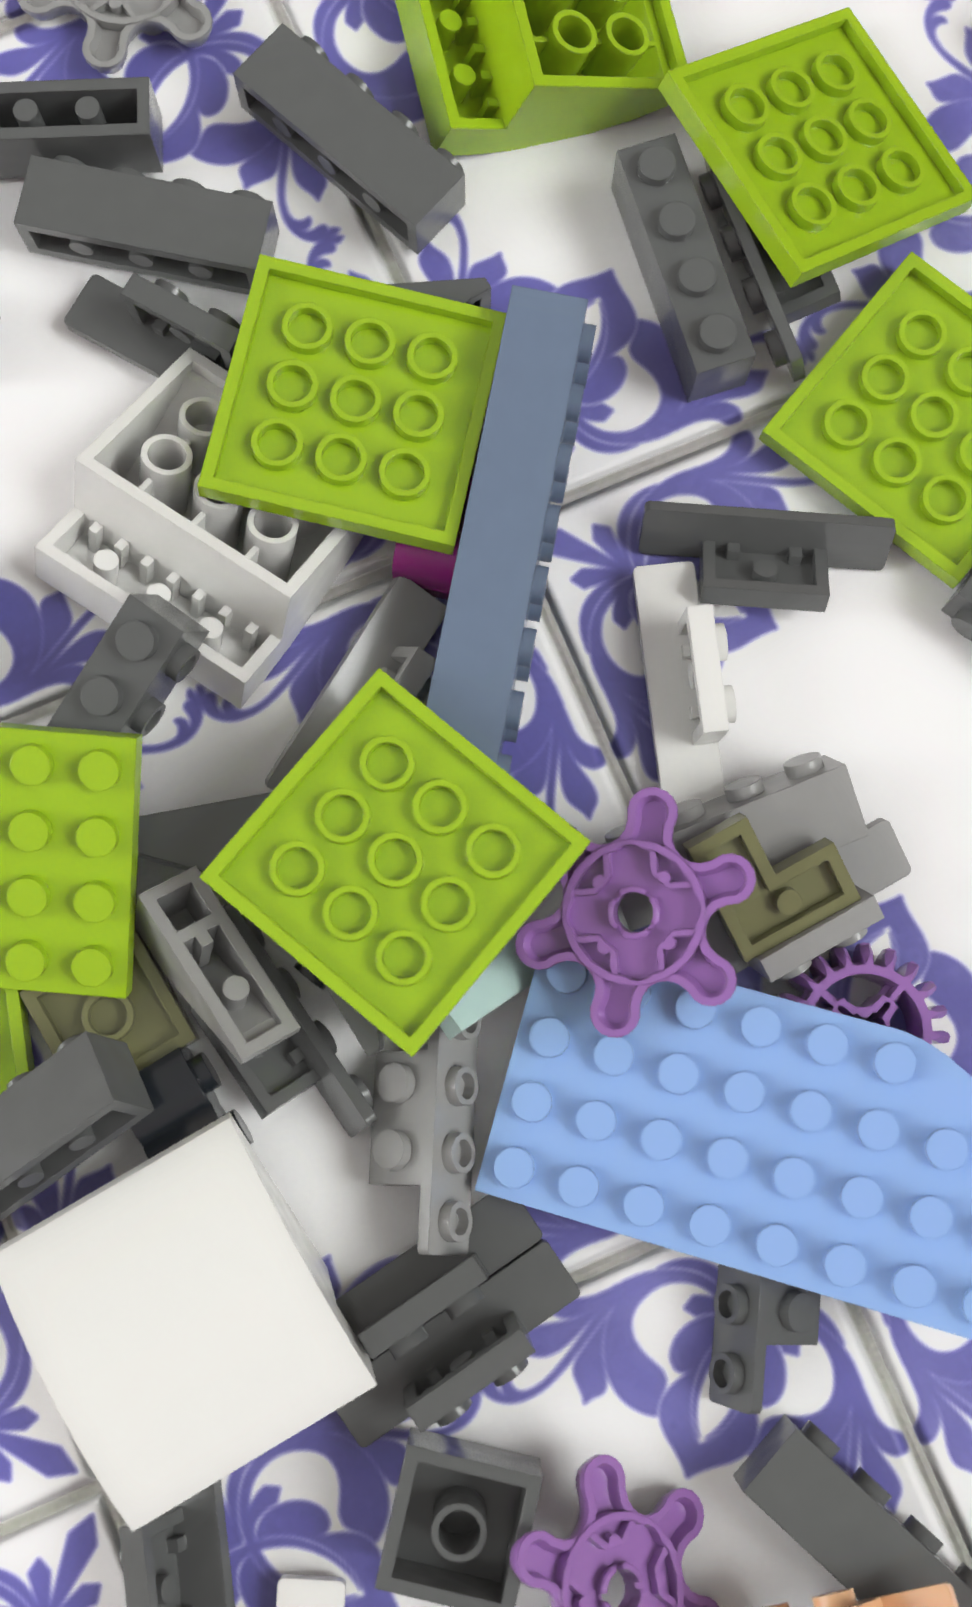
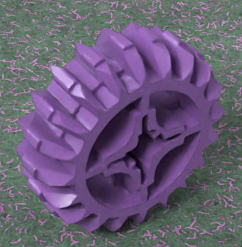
M869 943L857 944L853 951L852 960L845 947H833L830 949L829 954L831 967L819 955L811 960L812 964L808 968L813 979L805 973L788 979L790 984L800 992L798 997L789 993L777 994V997L858 1019H866L869 1022L890 1027V1020L898 1008L895 1004L897 1002L905 1019L907 1033L923 1039L929 1044L948 1043L951 1038L950 1034L946 1031H933L931 1019L946 1016V1007L944 1005L927 1007L924 1001L925 998L931 996L936 991V985L933 981L923 982L915 987L912 985L911 982L919 970V966L913 961L903 964L895 972L897 956L896 951L891 948L883 949L874 962L873 950ZM845 977L863 978L881 986L875 996L867 997L859 1006H854L844 998L837 999L827 991L831 985Z

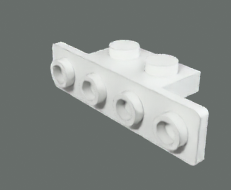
M685 561L637 566L632 573L659 788L673 796L676 804L691 799H700L702 803L725 795L719 741L730 730L729 723L736 722L737 716L734 689L732 685H723L720 661H726L728 657L726 628L723 623H715L713 604L700 605L695 565L692 562Z

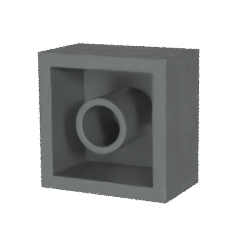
M410 1427L379 1562L375 1589L449 1607H515L521 1581L511 1568L510 1551L513 1544L525 1533L532 1531L543 1481L540 1458L426 1430L421 1433L418 1428Z

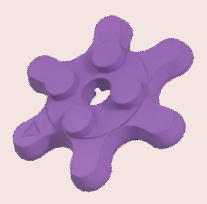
M658 787L644 788L631 798L627 807L626 827L619 838L607 844L599 845L591 842L560 880L563 887V899L560 907L553 915L547 918L530 921L525 924L518 932L515 941L518 957L529 968L536 970L549 969L560 962L574 961L589 970L595 983L594 998L590 1006V1018L593 1026L601 1034L610 1038H620L628 1035L637 1027L640 1020V1006L643 995L649 987L658 982L669 981L677 983L687 990L695 1001L706 1006H717L725 1003L732 997L737 986V976L733 966L710 947L706 938V926L710 917L719 908L739 904L749 898L756 884L755 870L751 863L743 856L732 853L722 854L704 863H694L683 858L675 849L673 842L674 826L678 818V806L673 796ZM634 892L647 896L653 907L651 925L640 932L630 931L625 928L618 916L620 902L625 896Z
M596 1454L586 1460L577 1471L576 1489L579 1497L580 1512L577 1525L569 1537L559 1539L547 1531L533 1530L521 1536L513 1544L510 1551V1564L515 1575L528 1587L544 1590L549 1596L551 1607H611L608 1601L602 1600L601 1594L607 1593L609 1581L617 1571L621 1574L625 1584V1595L619 1607H719L716 1601L709 1596H702L692 1592L686 1585L682 1573L684 1551L689 1543L698 1536L703 1527L704 1511L699 1497L692 1490L686 1488L672 1489L658 1500L655 1507L647 1515L641 1514L632 1507L628 1500L626 1477L622 1465L616 1458L607 1454Z

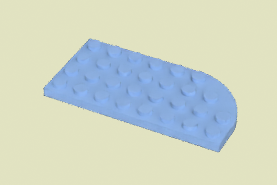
M564 961L557 963L549 969H535L475 1191L972 1340V1077L950 1057L923 1039L905 1031L736 986L732 997L725 1003L717 1006L702 1005L695 1001L687 990L679 984L669 981L658 982L649 987L645 992L640 1006V1020L637 1027L630 1034L620 1038H610L601 1034L591 1021L590 1006L594 998L595 983L592 974L585 966L574 961Z

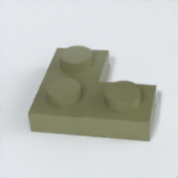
M739 812L682 844L690 862L704 863L722 854L732 853L743 856L753 866L756 874V884L749 898L739 904L727 905L716 911L739 957L745 962L756 958L861 899L834 842L825 837L771 866L748 818Z

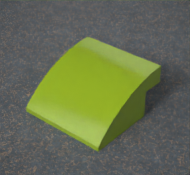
M395 0L431 146L436 150L439 147L444 148L453 156L518 150L591 134L669 106L658 89L666 72L687 64L670 0Z

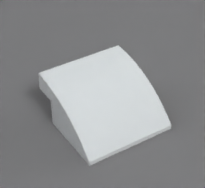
M189 348L74 459V507L34 546L35 576L109 624L112 623L129 594L160 595L210 631L199 647L200 657L188 675L241 709L291 646L343 570L364 534L199 496L197 485L228 371L192 348Z
M230 1112L0 1245V1287L27 1350L80 1452L132 1532L377 1386L370 1357L336 1304L325 1262Z

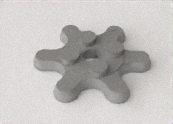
M18 0L23 11L40 21L51 20L66 14L79 15L88 24L87 35L82 45L84 57L89 65L104 74L116 73L123 67L127 58L129 43L136 35L142 32L148 35H157L167 31L181 44L195 48L207 41L213 25L210 10L205 4L197 0Z

